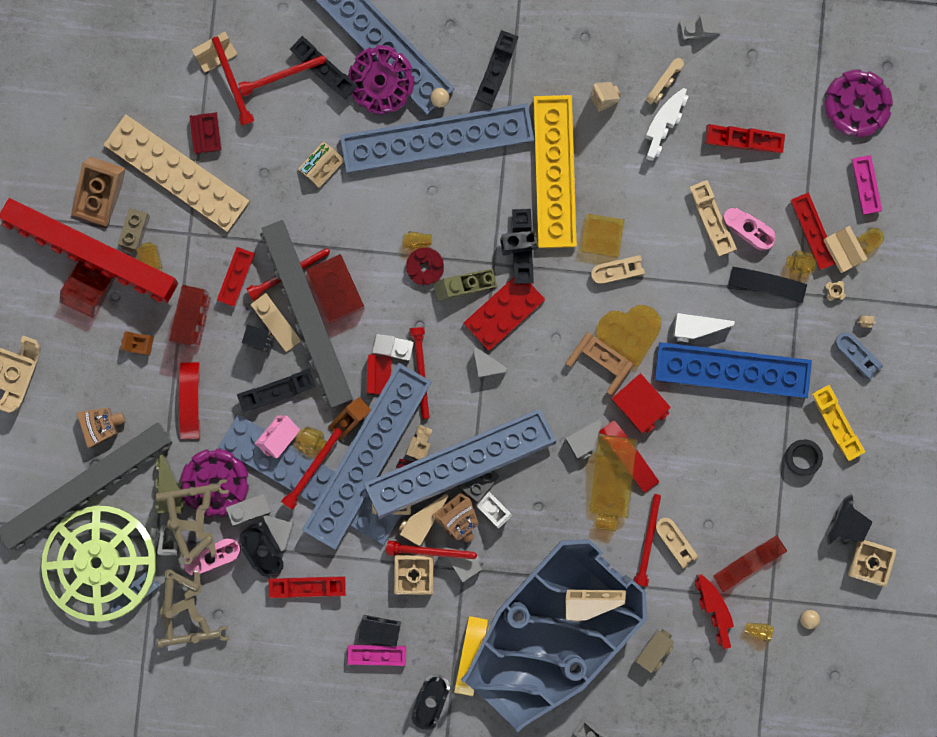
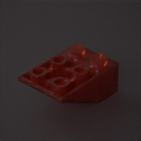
M79 261L60 290L59 303L94 318L101 308L115 278H107L100 273V270L96 268L91 270L85 267L83 262Z

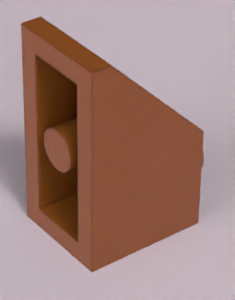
M358 397L336 417L328 428L332 432L336 428L340 429L342 434L339 439L343 440L369 415L371 409Z

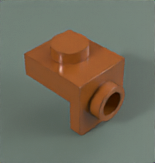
M125 331L121 341V350L151 355L154 337Z

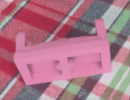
M277 415L254 444L268 457L271 455L274 458H278L300 429L288 416Z

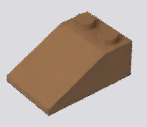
M89 157L82 162L71 215L107 227L123 184L126 168L93 157Z

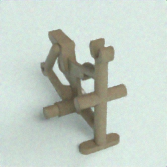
M225 479L220 480L218 484L156 493L157 501L167 500L169 512L167 526L174 533L185 564H190L207 546L210 549L211 557H214L216 554L213 534L204 532V513L210 507L212 492H220L221 494L229 492V490H222L220 488L222 483H227ZM203 494L202 505L198 507L196 512V521H186L177 518L174 498ZM181 530L196 531V537L202 540L191 552L188 551Z
M171 569L166 570L164 573L163 607L160 609V616L164 619L166 638H155L156 646L162 648V646L188 642L198 643L202 640L215 638L223 641L229 640V636H221V632L228 629L227 626H221L216 631H210L205 617L200 616L196 609L194 596L201 593L199 572L193 569V580L191 581ZM175 581L187 587L188 590L184 593V600L172 604ZM188 609L194 622L199 623L203 633L195 634L191 632L189 635L174 637L172 617Z

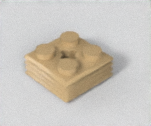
M866 540L863 542L857 541L848 576L886 587L897 550ZM873 557L874 562H876V566H872L870 568L868 560H871Z
M396 555L394 593L432 595L433 556ZM412 569H416V573L420 574L419 577H416V580H412V577L408 575L412 573Z

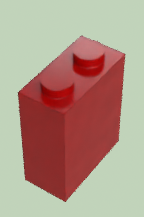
M641 373L611 398L612 402L640 433L644 431L649 433L655 427L653 423L656 420L660 419L662 421L670 414L668 412L671 408L669 404Z

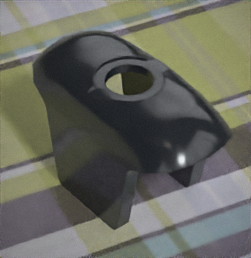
M852 494L842 500L826 534L828 545L838 537L863 542L867 536L872 521L854 509Z
M257 524L247 527L240 535V542L242 545L241 550L252 568L266 578L280 573L284 567V562L265 530ZM261 545L268 548V553L264 557L257 554V548Z
M432 674L426 677L412 713V721L417 727L425 730H432L436 727L450 690L449 681L445 677ZM429 696H433L437 700L436 706L432 708L428 707L425 702Z

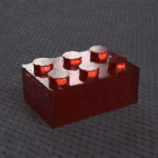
M341 254L306 269L330 324L365 309Z
M182 284L169 341L173 344L194 349L197 348V345L201 344L203 334H200L202 326L205 327L207 320L205 310L210 307L211 297H209V293L205 289Z

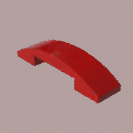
M200 362L180 363L179 423L181 439H200Z
M615 420L599 431L643 493L659 483L649 465Z
M346 576L269 579V598L346 596Z

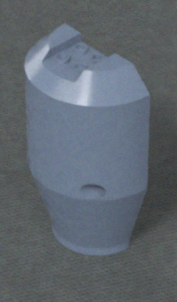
M589 539L561 540L497 610L467 673L461 679L463 683L465 682L495 708L518 733L527 724L584 690L647 620L646 592L627 575L622 576L613 568L610 570L608 568L610 564L601 557L603 552ZM567 590H626L624 605L588 620H581L579 622L566 620ZM519 611L518 615L513 617V614ZM576 663V669L570 671V666Z

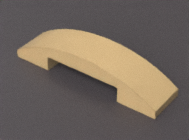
M708 180L690 186L696 208L717 255L720 257L737 250L714 200L715 196Z

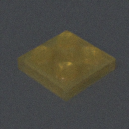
M587 214L581 252L619 258L625 219Z

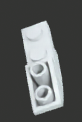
M683 88L674 94L655 116L645 137L652 141L646 159L653 161L655 156L659 157L662 146L659 145L661 138L665 139L668 128L665 127L673 128L675 123L679 124L682 113H679L681 106L685 107L688 95H685L687 89Z

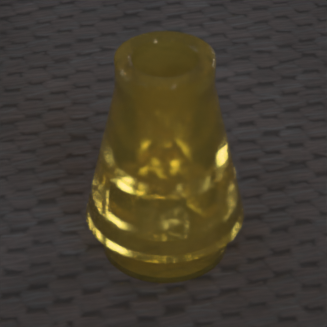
M408 231L403 236L404 248L412 250L432 245L431 234Z
M747 622L745 634H749L763 642H771L774 626L766 623Z

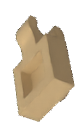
M421 425L416 430L417 438H412L406 455L418 460L426 457L431 445L427 441L432 434V429Z

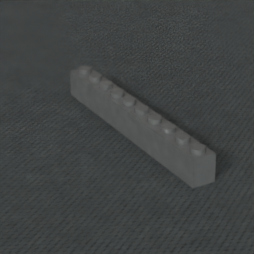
M280 220L262 227L260 237L263 244L267 243L270 249L267 251L270 262L274 261L277 267L274 269L277 280H282L284 286L281 287L284 298H289L291 304L288 305L291 315H295L298 322L295 323L298 333H302L305 340L302 341L305 351H309L312 358H309L312 369L316 368L319 376H316L319 387H324L325 394H323L326 405L330 404L332 408L352 400L351 391L284 221Z
M157 422L1 526V539L9 550L20 549L25 545L24 541L30 537L32 540L42 534V529L53 527L58 523L57 519L62 516L66 518L74 512L73 509L78 505L80 507L90 502L89 498L93 495L97 497L104 493L106 486L109 484L114 486L122 480L121 476L126 473L128 475L138 470L137 466L142 462L147 464L154 459V454L157 452L163 453L168 450L172 440L162 425Z

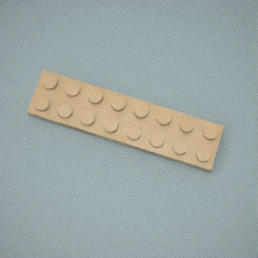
M126 114L104 143V146L226 232L230 231L250 203L248 199Z

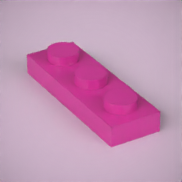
M871 155L852 158L851 162L862 215L882 212Z
M348 645V665L406 666V646Z

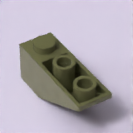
M493 268L447 277L433 283L438 302L498 287Z
M160 455V459L156 460V470L159 471V478H156L155 489L158 490V493L180 490L181 487L166 456ZM183 497L174 498L177 514H183ZM155 498V509H158V513H169L167 500L157 501Z

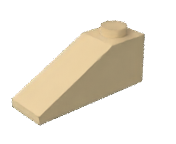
M612 82L593 84L590 94L598 113L619 103V96H621L618 87L613 86Z
M267 293L251 304L286 352L301 342V339Z
M447 494L443 495L411 516L408 521L404 519L399 528L402 531L400 535L421 546L435 522L432 515L444 506L449 496Z
M567 590L566 620L575 622L588 620L624 605L626 590Z

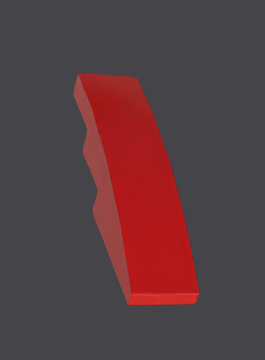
M708 124L706 125L704 144L783 153L785 134L753 128L744 129Z

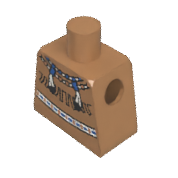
M110 408L77 412L88 448H93L118 435L116 426L126 423L123 412L112 415Z
M460 493L432 516L449 536L456 540L462 538L467 543L474 538L471 531L478 526V520L470 498Z

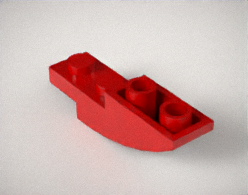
M697 574V579L694 582L696 590L701 592L702 598H699L701 610L705 609L706 613L713 612L714 614L711 616L713 627L717 626L718 634L715 635L717 645H721L722 649L731 648L727 628L734 627L729 609L714 585L702 574Z

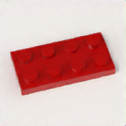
M513 277L463 324L490 351L542 304L545 298L532 284H514Z

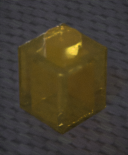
M147 242L141 244L140 248H137L139 261L156 269H163L159 249L156 244Z

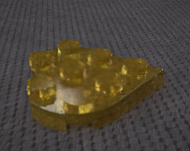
M636 305L627 313L610 311L599 320L597 336L601 342L638 367L658 336L662 320L658 312L647 305Z

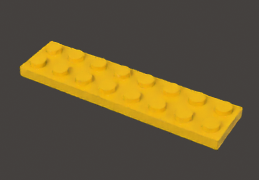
M572 95L534 96L538 248L577 247Z

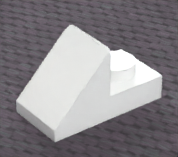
M376 334L372 353L410 361L414 342L395 338L394 336Z
M490 492L476 504L498 529L512 516Z

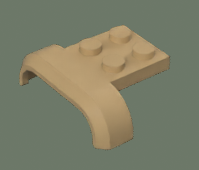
M22 336L20 341L21 350L19 354L0 348V389L5 390L0 400V410L8 413L16 411L20 407L40 355L41 348L38 341L26 336Z

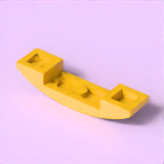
M830 385L812 393L828 429L846 459L851 461L865 453L857 435L854 434L844 416Z
M469 616L454 693L469 696L474 694V689L465 682L463 683L461 679L467 673L485 636L488 623L486 619Z

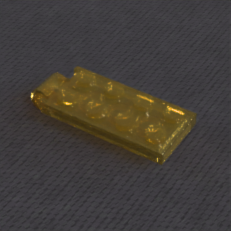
M604 434L598 435L589 511L590 513H599L596 529L616 532L618 516L628 519L638 439Z

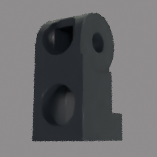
M533 231L502 234L500 238L503 256L522 251H532L538 248L536 232Z

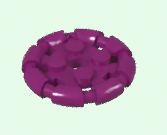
M377 45L376 48L372 49L369 47L356 56L354 64L350 66L348 77L357 85V82L362 81L364 88L359 89L357 87L351 93L353 99L360 107L363 106L368 112L383 115L389 111L393 113L402 108L407 103V98L409 95H412L415 80L411 73L412 66L409 60L402 53L396 52L395 48L385 45ZM377 55L379 61L373 62V56ZM390 58L395 60L393 65L388 62ZM362 65L366 67L363 72L360 70ZM400 71H403V72H404L405 78L400 79V78H401V75H400V73H399ZM378 75H383L385 78V83L382 86L376 82ZM398 88L402 90L400 96L396 94ZM368 95L373 98L371 102L367 100ZM388 98L389 104L384 105L382 99Z
M860 69L842 73L841 77H836L831 82L826 91L827 99L824 101V107L828 119H831L834 124L833 126L839 132L848 136L851 134L856 135V137H867L875 134L876 130L882 129L891 116L890 109L893 106V98L890 89L884 85V80L873 72H861ZM859 79L866 80L865 84H859ZM847 82L850 87L845 90L843 84ZM876 87L881 92L877 96L873 91ZM834 97H840L839 103L834 102ZM860 99L863 102V107L860 109L855 108L853 101ZM878 105H883L882 111L877 110ZM841 112L842 116L844 117L841 120L837 116V113ZM870 118L874 121L871 125L867 122ZM851 122H858L857 128L851 127Z
M216 448L213 451L206 449L198 452L191 457L192 460L189 464H185L181 473L180 482H182V489L190 488L189 481H195V487L210 485V480L215 477L219 480H227V483H222L220 488L222 490H229L227 494L212 492L210 507L205 511L204 517L227 516L226 507L244 501L248 494L249 484H247V477L249 476L247 469L241 460H237L233 456L234 454L226 450ZM210 458H216L217 464H210ZM228 462L233 465L230 471L225 467ZM199 464L202 469L197 473L193 469ZM234 478H239L240 485H234ZM231 493L235 495L232 502L227 499ZM203 494L183 497L189 507H193L195 512H197L198 507L202 504L197 502L196 499L199 496L203 499ZM213 502H220V508H213Z

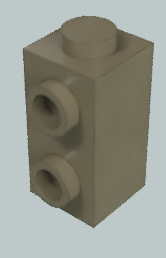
M129 208L118 241V245L122 247L123 251L133 253V251L139 252L150 218L148 213Z
M664 629L661 632L656 630L634 661L650 673L653 670L657 672L663 663L661 661L663 656H668L674 648L672 645L674 641L670 639L672 635Z

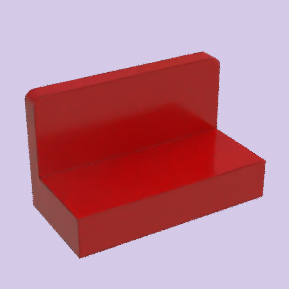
M368 355L367 394H381L391 376L392 358L390 356Z

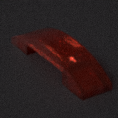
M775 535L713 575V578L722 592H725L748 575L786 553L787 549L778 535Z

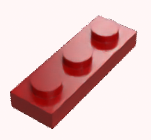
M236 247L217 301L236 307L255 253Z

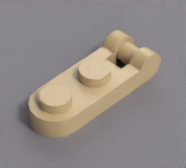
M681 58L673 60L645 101L651 105L653 102L656 104L663 96L661 91L664 87L668 89L674 81L672 78L674 73H679L682 70L684 62Z
M638 255L599 264L592 269L591 278L597 284H605L644 275L645 270L641 265L642 257ZM628 264H633L635 270L630 271Z
M661 518L657 521L656 531L683 569L688 566L689 562L699 558L671 519ZM686 549L688 554L682 557L680 552Z

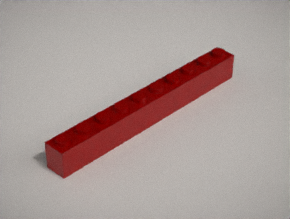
M8 198L0 212V221L3 227L9 230L14 228L18 230V234L25 238L29 236L34 238V241L41 246L49 245L51 246L50 249L58 254L63 252L72 261L78 262L79 260L84 263L85 267L91 270L96 268L101 271L100 273L107 278L114 277L118 279V283L126 287L129 284L135 287L134 290L142 295L145 293L151 295V298L156 302L161 303V301L168 303L179 284L176 278L11 198Z

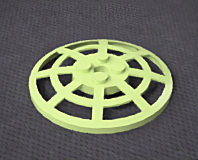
M92 506L73 512L57 524L45 544L41 568L45 587L50 597L62 610L78 619L103 622L124 616L142 602L153 584L157 560L152 538L139 520L118 508ZM101 511L117 514L127 519L130 523L122 530L111 524L100 523ZM93 512L92 523L80 526L73 532H70L64 526L68 521L79 515ZM100 528L110 530L117 535L110 542L100 540ZM135 528L138 529L145 540L149 557H137L134 545L128 537ZM92 529V540L82 544L76 538L81 532ZM59 532L65 540L59 549L57 561L47 562L49 547L55 535ZM122 540L128 547L130 557L120 558L116 547ZM70 543L77 550L74 559L63 561L65 550ZM99 557L102 562L101 566L94 568L92 561ZM120 565H130L129 574L123 583L117 577ZM137 565H149L146 581L137 595L129 588L135 577ZM64 568H74L77 578L71 585L68 584L65 578ZM57 569L59 579L66 589L60 599L55 595L50 586L47 570ZM111 582L118 588L112 594L101 597V586ZM83 583L93 587V598L83 596L76 591ZM121 594L126 595L131 600L122 609L103 615L102 603L112 601ZM73 596L82 602L94 604L95 615L79 613L70 609L65 604Z

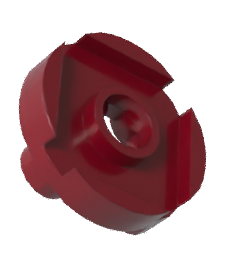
M420 247L409 255L406 262L407 273L414 283L421 286L431 285L439 281L443 275V258L432 248ZM426 261L429 262L430 270L422 271L420 264Z

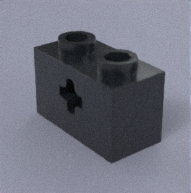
M247 325L242 344L268 352V349H272L275 338H273V334L268 330Z

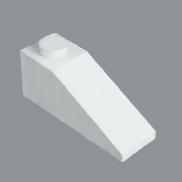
M677 313L673 338H677L678 342L688 343L689 340L734 326L735 321Z

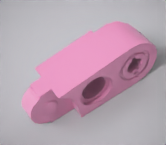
M730 208L724 213L723 220L725 225L757 250L766 251L774 245L775 232L765 223L738 208ZM745 223L751 224L753 227L752 232H746L743 225ZM761 236L766 237L765 243L760 240Z
M223 539L215 543L216 559L212 564L206 561L207 554L211 552L208 547L205 548L190 564H184L186 573L193 575V569H196L199 574H202L236 560L241 552L239 543L234 539ZM228 546L233 548V552L231 554L226 553V548Z

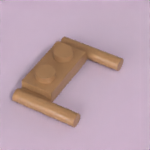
M586 332L565 362L568 366L572 367L583 352L616 375V378L606 391L611 396L634 366L632 362L589 332Z

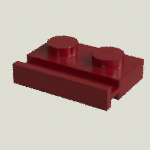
M218 113L190 115L194 154L222 151Z

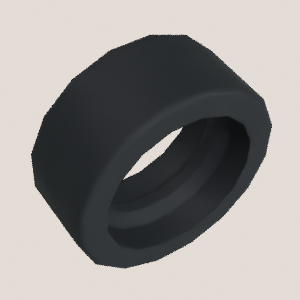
M807 439L797 440L787 448L785 454V462L789 470L800 476L811 475L817 472L823 461V453L819 445ZM799 447H809L815 454L814 464L808 469L798 468L793 462V453Z

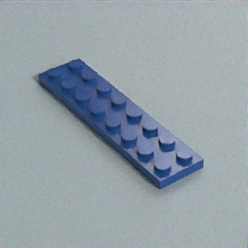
M659 342L655 381L808 398L812 360Z

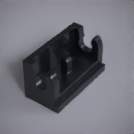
M363 615L358 640L397 647L401 621Z

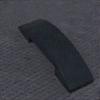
M501 30L475 100L493 106L519 36Z
M301 36L289 49L302 63L323 56L304 36ZM327 58L325 63L309 68L345 100L358 87L353 80L345 73H342Z
M512 209V233L532 231L531 209ZM532 251L513 253L514 284H534Z
M732 267L728 284L729 286L775 295L799 303H803L807 284L739 267Z
M310 369L261 387L237 394L244 413L289 398L316 386Z

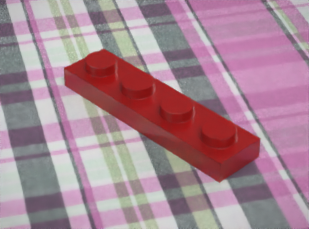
M809 192L791 199L790 202L819 271L835 265L836 263L824 243L827 235Z

